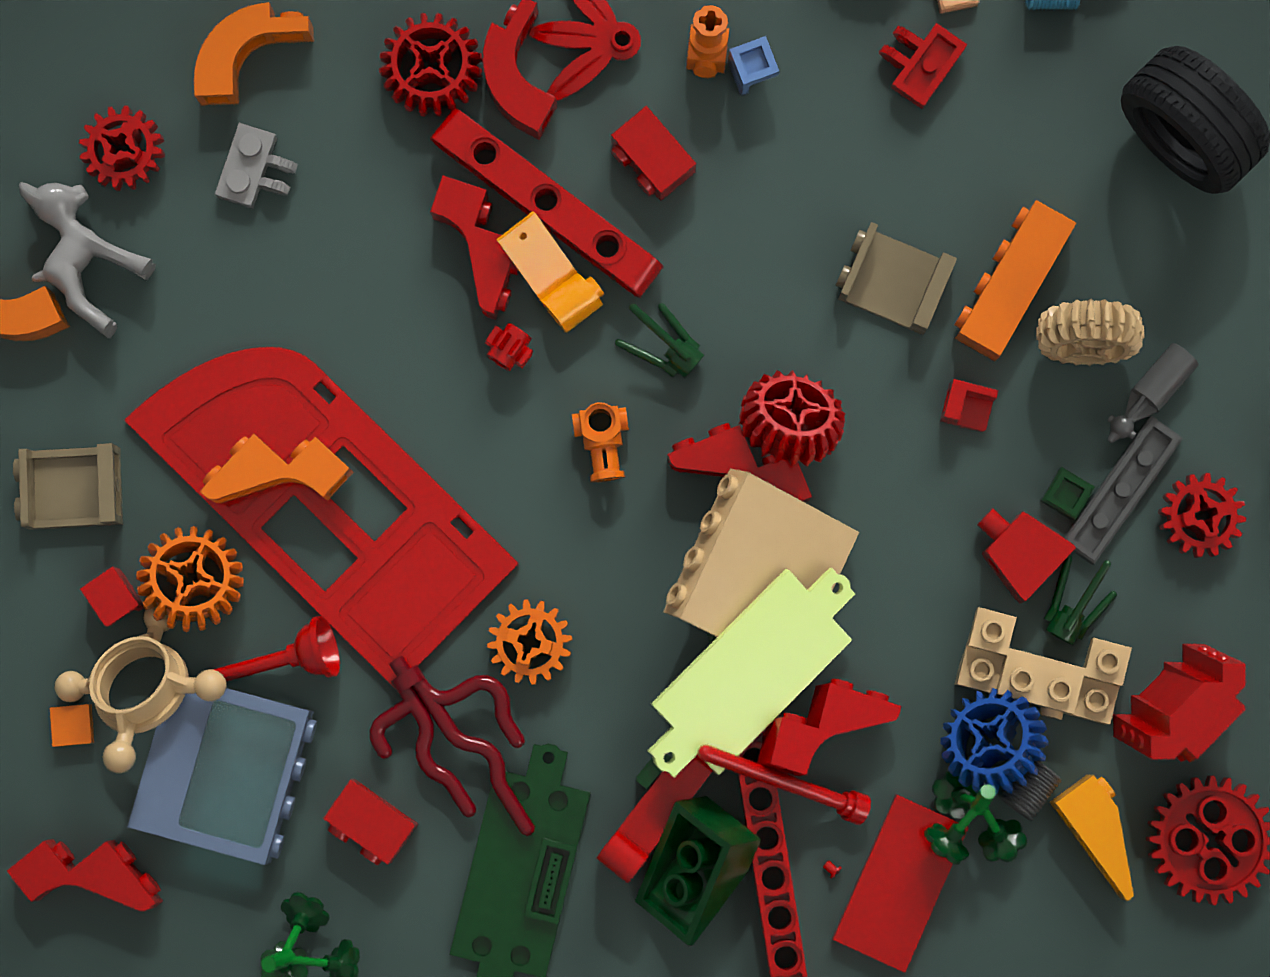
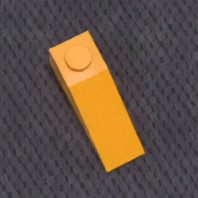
M1087 774L1050 801V804L1119 898L1128 901L1134 897L1119 811L1112 800L1116 794L1102 776L1097 779L1094 775Z

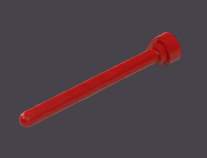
M702 745L698 749V756L703 761L835 808L844 821L861 825L869 815L871 799L866 794L855 790L845 791L840 794L709 745Z

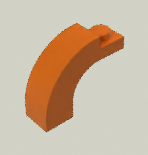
M268 2L247 6L223 19L205 39L196 60L194 96L200 105L239 104V73L245 59L254 50L267 44L314 42L313 25L309 16H303L300 12L288 11L281 13L280 17H275V13Z
M46 286L20 298L0 299V338L14 341L38 340L70 327L54 292Z

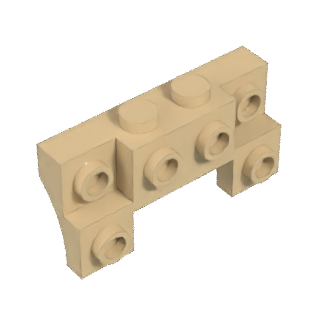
M980 607L976 608L954 685L990 694L991 689L994 688L997 689V694L1001 697L1009 690L1014 701L1021 696L1025 697L1030 703L1029 705L1040 707V715L1057 720H1062L1063 714L1104 725L1111 724L1119 687L1123 686L1132 650L1131 647L1091 638L1083 667L1009 648L1017 617Z

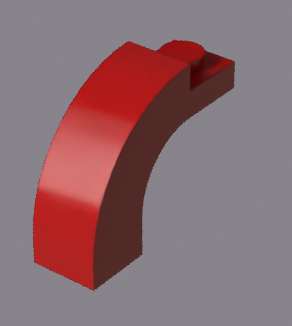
M521 0L518 6L513 4L508 10L503 25L507 26L506 29L491 23L484 43L483 65L489 92L502 115L519 130L540 140L557 108L556 97L527 82L517 68L519 50L539 14L537 2Z

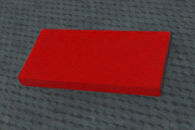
M895 794L832 940L905 973L953 865L946 857H941L932 850L931 843L925 838L924 832L927 828H931L934 823L941 824L948 830L953 823L958 824L959 822Z

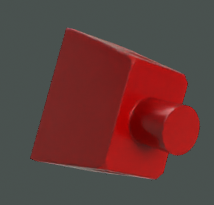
M992 508L977 524L993 540L981 553L1018 603L1025 602L1076 549V546L1025 512L1018 514L1009 523Z

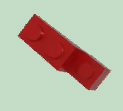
M442 176L430 213L433 220L451 226L468 243L481 311L486 317L496 320L499 310L505 312L510 301L512 290L507 289L511 274L517 276L519 271L496 239L501 235L479 228L480 224H487L492 211L493 203L488 202L487 190Z
M729 423L719 425L708 431L710 437L696 443L693 437L687 438L672 445L674 452L667 454L670 467L676 472L723 478L731 468L749 472L804 503L812 498L798 462L793 467H791L788 460L784 459L776 464L775 456L770 455L762 459L764 466L757 467L745 436H742L743 431L740 425L731 428Z
M831 679L830 683L815 686L807 719L796 714L784 713L783 717L775 718L766 727L757 763L791 776L807 775L814 753L826 739L833 735L894 721L900 714L901 706L888 702L889 696L884 693L867 690L866 694L853 690L854 684L850 682Z
M54 839L44 840L7 870L8 874L30 902L41 900L48 893L63 885L82 887L139 911L155 908L163 901L157 894L161 891L157 882L147 872L143 875L133 864L137 860L136 856L122 841L119 844L115 840L104 842L79 864L74 866L72 861L75 857L62 841L56 843Z

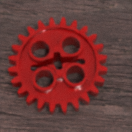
M1207 775L1205 786H1203L1198 777H1192L1190 790L1183 783H1177L1176 789L1179 795L1176 797L1173 794L1164 793L1163 796L1169 805L1167 807L1154 806V810L1161 818L1159 821L1150 820L1147 823L1157 829V835L1146 837V841L1157 843V849L1148 853L1150 858L1161 859V863L1154 869L1155 873L1168 872L1169 875L1164 884L1171 887L1176 883H1180L1177 895L1182 897L1192 890V901L1196 903L1201 902L1204 894H1206L1210 905L1217 904L1219 894H1221L1225 903H1233V891L1241 897H1248L1245 885L1248 883L1259 888L1261 884L1255 875L1257 873L1270 874V870L1263 865L1264 859L1270 860V852L1267 851V845H1270V837L1267 836V831L1270 830V822H1264L1262 819L1269 812V807H1255L1260 797L1258 794L1244 797L1247 787L1245 784H1238L1231 790L1232 781L1228 777L1222 779L1219 787L1214 775ZM1209 801L1217 803L1220 810L1219 817L1212 823L1206 821L1203 815L1204 806ZM1188 813L1194 817L1204 831L1218 834L1215 837L1216 843L1237 860L1236 866H1232L1227 857L1218 848L1205 846L1209 841L1208 838L1186 819ZM1181 829H1187L1192 835V844L1188 849L1181 851L1175 842L1176 834ZM1239 829H1242L1248 838L1246 847L1241 851L1235 850L1231 841L1233 834ZM1214 857L1220 863V872L1215 878L1209 879L1204 873V864L1208 859Z

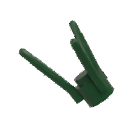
M660 303L658 309L681 338H678L676 341L637 305L631 304L629 306L630 311L670 347L664 354L669 361L666 362L621 339H617L615 345L663 369L672 378L677 373L686 378L704 357V354L698 350L700 345L689 336L664 303Z
M1069 555L1064 560L1051 607L1044 617L1045 620L1050 622L1046 629L1047 632L1070 645H1074L1077 638L1083 639L1089 627L1117 596L1115 591H1111L1084 620L1085 616L1082 613L1111 566V562L1108 560L1103 562L1076 607L1073 609L1064 605L1060 611L1059 607L1068 579L1072 556Z

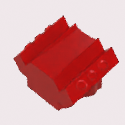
M1182 644V662H1164V670L1139 695H1131V714H1113V737L1150 759L1177 758L1180 762L1185 760L1192 762L1198 759L1246 710L1245 705L1236 697L1246 686V664L1206 644Z

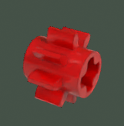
M508 323L504 330L495 326L485 340V344L491 347L486 356L507 371H511L515 364L523 369L533 354V350L527 347L532 338L511 323Z

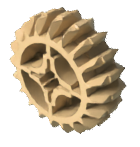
M1092 299L1088 301L1075 300L1073 303L1063 302L1059 306H1052L1041 313V317L1038 319V327L1036 328V340H1038V349L1041 350V354L1053 361L1059 360L1062 364L1074 363L1075 366L1079 364H1087L1088 366L1092 364L1105 365V363L1109 362L1118 363L1120 359L1127 360L1139 353L1140 348H1142V339H1144V326L1142 325L1140 312L1133 309L1130 305H1122L1118 301L1107 302L1105 299L1102 301H1093Z

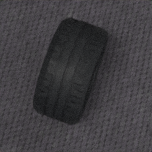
M1182 46L1161 49L1124 85L1120 100L1121 107L1135 133L1171 171L1203 192L1218 194L1230 191L1268 153L1270 131L1259 109L1229 75L1196 51Z

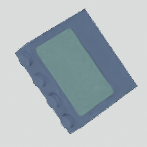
M226 688L223 696L216 701H204L197 694H185L177 710L166 721L156 727L127 827L262 865L271 864L272 857L278 859L283 847L285 836L279 834L283 819L289 820L293 812L295 797L290 796L294 781H301L305 770L306 759L301 758L305 742L311 744L316 731L317 721L312 720L314 711Z

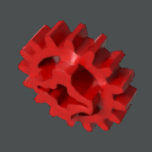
M125 105L121 114H117L112 106L108 107V117L106 118L96 113L94 115L97 122L96 126L93 127L85 124L83 127L88 132L89 138L79 139V144L88 150L79 155L84 163H91L86 169L91 177L98 175L97 181L104 187L111 180L112 187L116 191L121 190L124 182L132 190H135L136 180L139 178L145 183H149L150 179L147 172L149 170L160 171L159 166L154 162L155 158L165 157L164 151L156 147V145L164 142V138L160 133H154L158 128L153 120L145 122L146 115L141 110L133 116L132 110ZM121 125L120 128L110 130L111 128H113V127H115V126ZM142 132L146 139V152L141 150L139 144L143 138L141 136ZM110 143L117 146H125L127 144L134 154L121 150L117 152ZM98 145H101L104 150V155L101 159L103 161L102 164L98 157ZM136 166L131 170L122 172L125 168Z
M1204 473L1200 478V482H1198L1196 476L1190 474L1186 476L1187 486L1178 480L1172 484L1176 494L1167 492L1163 495L1162 498L1165 502L1169 503V506L1158 509V514L1167 516V522L1159 527L1160 530L1170 529L1172 534L1167 539L1168 544L1175 541L1181 543L1179 553H1186L1190 548H1193L1194 558H1200L1206 549L1209 556L1214 557L1219 555L1218 545L1226 551L1233 547L1229 537L1237 539L1242 536L1243 533L1236 528V524L1246 522L1247 518L1238 515L1237 509L1245 506L1244 501L1234 502L1232 497L1238 489L1234 487L1226 491L1223 488L1225 478L1221 477L1212 483L1210 473ZM1207 491L1216 495L1222 502L1218 503L1209 498ZM1187 495L1185 498L1187 505L1183 513L1177 515L1179 504L1183 497ZM1208 511L1209 518L1206 520H1196L1195 513ZM1227 516L1225 527L1218 536V525L1222 517ZM1186 528L1194 532L1198 540L1189 537L1182 529Z

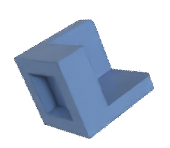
M766 36L729 49L728 64L741 96L749 93L751 85L779 75V69Z

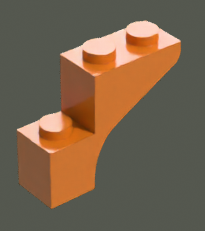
M253 434L249 439L246 436L241 438L230 450L232 457L222 468L217 465L203 479L205 486L200 492L215 503H224L278 484L294 482L314 489L328 501L354 472L316 437L310 442L307 439L302 441L291 453L290 456L294 460L288 465L259 437Z

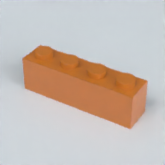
M1035 200L1030 209L1022 207L1011 227L1017 230L1011 242L1004 239L992 260L998 262L992 275L985 272L973 291L979 295V298L973 308L965 305L954 326L960 328L955 339L989 359L996 361L1005 349L1075 227L1076 222L1038 200Z

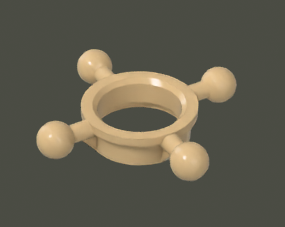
M157 607L145 610L144 623L148 628L147 633L138 637L124 639L110 647L96 662L88 679H84L78 672L66 671L59 675L55 682V692L65 702H75L81 699L84 694H90L100 718L110 728L118 731L116 741L109 744L103 754L105 766L115 773H124L130 770L135 763L136 753L131 746L134 734L151 730L166 721L180 706L185 694H197L204 701H216L226 691V680L220 672L209 669L202 671L196 678H189L187 666L181 656L171 647L160 643L163 632L168 631L170 628L167 627L168 615L159 621L153 618ZM144 657H157L164 660V677L157 690L147 700L135 707L124 710L114 709L110 706V687L117 674L125 666Z

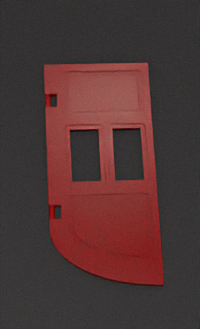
M258 347L231 352L214 358L165 385L124 419L392 686L391 681L397 676L389 663L403 656L410 668L415 665L419 666L519 565L481 525L325 372L309 358L296 351L280 347ZM320 383L336 397L330 404L314 390ZM255 434L288 465L294 460L290 456L294 449L305 439L310 442L316 437L334 454L345 446L407 509L374 541L331 498L327 501L314 489L303 484L294 482L282 483L224 503L213 502L206 498L200 490L205 486L203 483L205 476L217 465L222 468L232 457L230 450L245 436L249 439ZM293 496H296L358 558L326 591L262 529ZM457 517L473 531L467 539L451 524Z

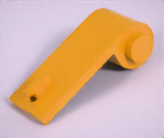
M534 211L496 239L546 310L565 333H568L603 306L600 297L604 295L603 290L591 276L585 280L575 270Z

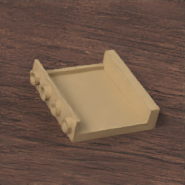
M730 468L728 474L721 479L718 485V495L711 510L705 514L701 521V532L694 547L687 552L684 558V568L677 583L670 588L667 594V605L663 612L718 637L785 569L790 570L807 590L829 568L834 569L837 574H840L859 532L749 472Z

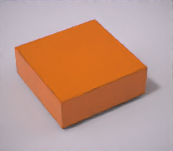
M92 704L50 707L52 747L94 743Z

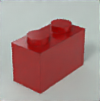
M647 106L611 134V144L614 146L610 150L624 168L628 165L632 167L638 174V177L635 178L637 184L649 197L654 193L662 201L696 172V162Z
M350 779L323 818L330 823L327 830L345 843L350 838L363 847L359 853L377 866L382 861L387 865L392 863L419 825L356 779Z

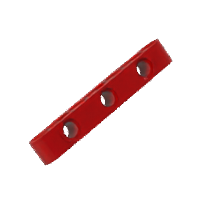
M454 108L431 136V141L444 153L524 214L529 215L534 211L552 235L632 295L641 298L664 268L645 249L460 110ZM489 149L496 154L494 161L486 165L478 163L475 160L477 154L482 150ZM551 195L557 200V204L552 210L543 211L536 206L537 200L541 196ZM604 241H612L619 249L614 256L603 257L597 252L598 246Z

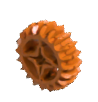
M195 526L191 527L190 536H183L182 529L179 527L175 528V539L173 540L167 534L162 533L160 535L162 547L150 543L148 551L153 557L141 556L140 565L145 569L136 572V579L144 583L137 587V592L139 596H148L143 601V607L145 610L157 607L153 614V618L156 621L162 620L168 615L167 627L173 629L177 621L180 620L182 621L183 631L189 632L190 622L197 621L199 630L203 631L206 629L205 619L208 617L212 623L218 625L221 622L218 610L230 615L233 608L228 601L239 602L241 594L235 588H240L244 585V578L236 575L243 570L241 562H232L237 556V551L234 548L223 551L227 544V540L224 537L219 538L213 543V531L210 529L204 533L203 538L198 537V529ZM193 552L185 562L179 563L170 560L169 563H166L178 554ZM206 557L211 558L220 568L223 575L222 584L214 581V577L203 570ZM196 567L197 583L193 581V585H187L184 591L183 575H186L188 578V573H193ZM158 574L167 577V581L176 586L174 602L166 598L160 591L157 584ZM211 594L215 595L212 599L201 605L188 606L190 600L195 596L203 595L210 597Z

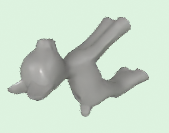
M21 182L19 184V191L23 199L30 205L39 219L56 228L61 235V240L48 257L43 270L34 274L32 281H47L65 295L67 307L110 339L116 332L117 323L113 322L114 320L107 317L106 314L93 306L85 298L81 272L95 256L112 262L148 280L153 274L156 264L152 263L153 260L150 258L136 255L104 241L92 230L82 226L76 220V213L79 207L89 197L82 185L70 187L60 183H46L39 188H35Z

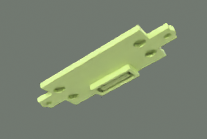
M829 568L807 590L790 570L785 569L651 703L659 714L672 726L648 750L653 756L654 764L660 770L666 771L672 777H675L698 754V749L702 745H709L739 756L852 641L832 618L855 595L850 588V581L844 575L837 574L834 569ZM838 582L839 590L833 593L832 586ZM667 752L672 753V759L669 762L664 761V755ZM704 761L717 775H720L725 770V768Z

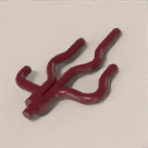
M403 656L389 663L397 676L391 683L402 700L381 713L370 727L369 739L377 755L382 759H387L392 755V748L385 738V731L411 713L419 727L415 757L420 769L428 778L446 788L465 817L474 816L476 806L460 781L451 771L436 764L431 756V746L434 738L432 716L445 738L454 747L466 752L480 754L487 760L490 783L495 794L519 831L524 836L532 835L535 831V826L506 781L505 762L500 751L491 742L463 734L444 707L461 702L477 691L489 692L494 699L495 718L501 731L512 747L521 748L525 743V738L511 716L510 697L506 688L498 679L489 675H476L447 691L438 690L430 685L418 665L410 668Z

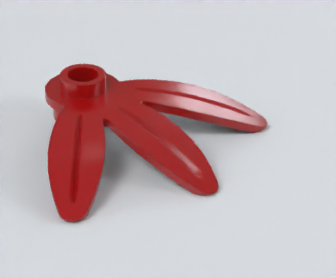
M573 0L578 9L594 25L577 21H552L530 29V37L548 45L573 49L591 48V50L568 64L551 84L547 93L556 97V101L576 93L589 84L602 72L612 58L628 60L639 51L641 46L639 31L630 23L617 22L607 0ZM620 34L626 35L629 38V43L625 46H620L616 43L615 37Z

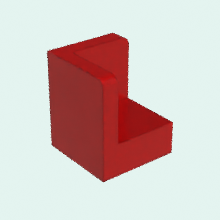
M953 379L948 386L940 422L984 432L987 429L992 404L997 399L999 391Z
M113 566L80 588L105 626L113 625L133 610L141 611L144 609L143 601L122 570Z

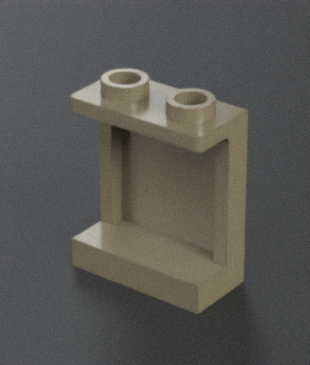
M113 443L97 444V447L36 451L26 448L18 450L19 459H14L13 475L15 481L19 482L20 497L15 498L14 512L16 520L21 521V527L36 530L123 525L120 447Z

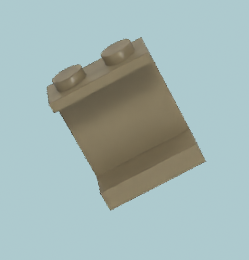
M871 222L867 233L859 230L851 252L856 253L857 256L852 268L844 265L836 283V286L842 289L838 299L924 335L957 258L944 252L940 258L876 232L878 225Z

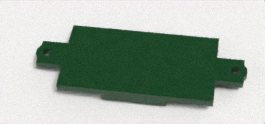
M549 743L542 746L533 745L526 776L506 772L508 785L535 826V831L532 835L524 836L519 831L491 785L449 954L480 962L476 977H513L515 971L537 977H546L591 794L588 791L560 785L568 752L561 751L556 745ZM546 752H551L554 755V761L550 764L543 760V755Z

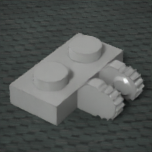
M239 123L215 196L254 209L260 189L288 196L290 187L286 183L264 176L268 166L285 173H295L298 164L286 158L272 155L277 141L276 134Z

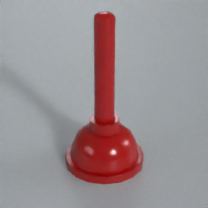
M323 616L313 617L309 624H306L299 630L294 643L287 645L285 650L213 670L220 672L226 682L286 665H291L292 667L301 666L310 674L325 675L327 678L337 676L340 671V656L331 626Z

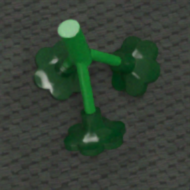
M949 771L945 773L943 779L936 780L932 786V792L936 796L934 801L935 809L939 813H948L952 818H962V820L958 824L953 823L948 830L938 823H934L931 828H927L924 835L931 843L932 850L937 855L946 857L951 863L960 864L962 860L969 856L967 848L962 844V838L966 834L965 828L976 815H983L988 823V829L979 835L978 843L983 848L984 857L990 862L999 859L1003 862L1013 861L1017 857L1018 850L1026 846L1027 837L1022 832V825L1018 820L1011 819L1005 822L1002 819H994L988 806L996 795L995 788L986 784L976 794L972 789V784L968 787L962 786L958 781L959 776H953Z
M295 892L291 895L290 899L283 900L281 904V910L287 915L286 920L290 924L292 931L287 941L278 942L274 949L266 950L261 955L260 960L263 969L261 977H307L308 971L305 966L322 967L324 971L329 972L330 977H358L359 970L357 964L360 959V952L357 947H353L352 941L348 939H343L339 947L333 949L331 955H325L323 958L307 957L303 949L293 948L299 934L304 933L305 930L317 932L320 926L327 925L330 919L329 914L323 910L324 904L321 900L315 897L308 898L303 893Z

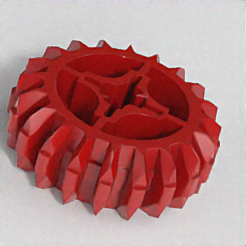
M422 13L420 15V24L415 25L413 19L408 17L405 20L408 27L406 31L398 26L393 28L394 34L398 39H385L384 44L390 51L380 53L379 58L381 62L387 65L379 68L381 77L388 78L383 85L386 91H394L392 99L395 103H400L406 99L404 107L408 112L414 110L416 105L419 104V113L423 117L427 115L428 108L433 107L435 115L440 117L442 115L441 106L447 104L449 110L452 111L456 108L455 99L458 98L464 104L469 101V97L464 91L465 89L477 91L478 85L471 78L482 77V69L475 65L481 63L483 58L481 53L473 52L479 45L476 38L467 39L470 34L468 27L464 26L456 31L457 19L451 18L446 25H443L442 14L437 13L434 17V22H429L427 14ZM431 38L441 39L438 44L430 47L419 42ZM408 50L416 62L410 70L411 75L404 81L401 77L400 68L402 59ZM458 50L462 56V66L457 78L454 80L446 67L452 60L451 54ZM422 57L431 63L437 61L440 72L430 66L425 68ZM429 83H436L443 89L425 92L416 88L422 89Z
M778 370L772 377L764 374L758 382H753L747 394L743 397L742 409L739 415V424L743 425L742 436L750 438V447L762 448V457L768 454L775 456L776 464L782 459L788 460L791 467L798 461L807 467L813 460L821 463L826 455H831L836 449L838 441L841 440L844 433L845 412L841 411L842 401L833 399V389H823L822 380L815 383L810 381L808 373L803 378L797 377L793 370L787 376H784Z

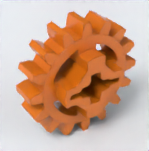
M524 599L523 609L517 610L512 603L509 604L510 615L508 617L499 613L496 615L498 621L502 623L500 627H489V632L496 636V641L487 643V648L497 650L498 652L491 659L492 663L503 662L505 664L501 671L503 676L508 675L511 671L516 672L515 682L519 684L523 680L524 675L529 676L531 685H536L537 675L540 674L548 681L551 680L549 670L554 667L562 671L564 667L558 661L561 656H571V652L563 648L564 643L573 641L572 636L562 634V630L569 625L567 620L557 623L555 618L559 610L554 608L549 613L544 612V601H540L536 609L531 608L528 599ZM530 616L527 625L518 630L509 628L517 619ZM544 621H547L552 626L556 635V643L547 640L543 634ZM536 624L535 638L541 644L539 648L533 647L530 653H527L524 660L526 654L524 652L525 646L519 641L521 636L528 637ZM504 642L513 644L518 655L515 664L508 658L504 649ZM540 655L552 656L544 665L529 669L532 660Z

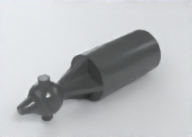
M1171 343L1131 389L1125 415L1117 417L1111 415L1107 421L1111 423V432L1107 440L1113 443L1118 439L1127 437L1133 439L1137 434L1133 431V423L1158 413L1199 366L1197 360L1181 346Z

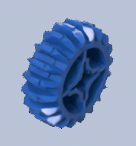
M992 688L989 697L986 698L981 691H976L975 702L971 703L968 699L962 698V705L965 708L961 712L951 709L950 714L955 719L954 723H943V729L950 735L940 738L941 745L947 749L942 753V758L946 763H951L948 771L953 776H959L958 781L962 786L968 787L972 784V789L978 793L983 785L988 784L995 788L997 795L999 787L1002 785L1007 793H1012V782L1017 780L1020 785L1026 786L1027 780L1024 775L1027 772L1038 775L1039 770L1033 764L1034 761H1046V755L1040 748L1048 746V739L1046 736L1041 735L1046 731L1047 727L1042 720H1038L1040 713L1036 707L1029 708L1030 703L1025 697L1021 696L1014 701L1009 690L1001 697L997 694V689ZM997 716L991 722L982 723V721L987 718ZM1021 722L1023 739L1017 751L1012 746V741L1017 734L1015 729ZM972 733L976 737V743L971 750L973 755L968 760L966 745L969 735ZM983 735H985L991 740L993 738H996L998 741L999 738L1000 742L1003 744L1005 748H1002L998 744L993 746L991 743L989 746L988 741L984 738ZM998 761H1007L1002 766L991 768Z

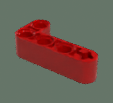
M697 754L675 777H672L666 771H662L598 854L596 860L628 884L659 842L675 801L692 799L713 770Z

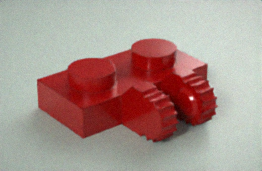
M937 23L924 40L905 27L898 25L893 35L900 43L916 52L909 59L895 48L883 45L879 54L891 65L902 70L891 88L923 109L963 54L968 44Z

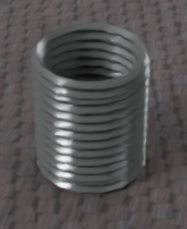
M1034 761L1033 763L1039 770L1038 775H1033L1029 772L1024 775L1027 780L1026 786L1020 785L1016 780L1012 782V793H1007L1003 788L1001 794H998L1003 802L1030 821H1033L1039 809H1042L1041 806L1047 803L1046 800H1049L1053 790H1056V787L1062 782L1056 773L1039 761Z

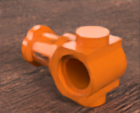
M713 5L704 6L694 15L693 24H691L686 69L694 70V74L698 77L712 78L716 76V73H724L729 28H727V15L723 13L721 8Z
M597 402L591 404L586 410H579V413L572 414L575 437L583 436L584 450H588L591 453L593 474L590 475V482H608L625 478L624 471L620 470L617 447L623 445L621 431L629 430L626 407L618 408V406ZM597 413H605L611 418V425L605 431H595L589 425L591 417ZM604 452H605L606 455H607L608 468H604V462H603V453H604Z

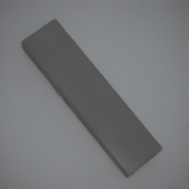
M1153 416L1148 417L1064 536L1066 540L1076 546L1073 552L1092 565L1096 563L1183 438Z

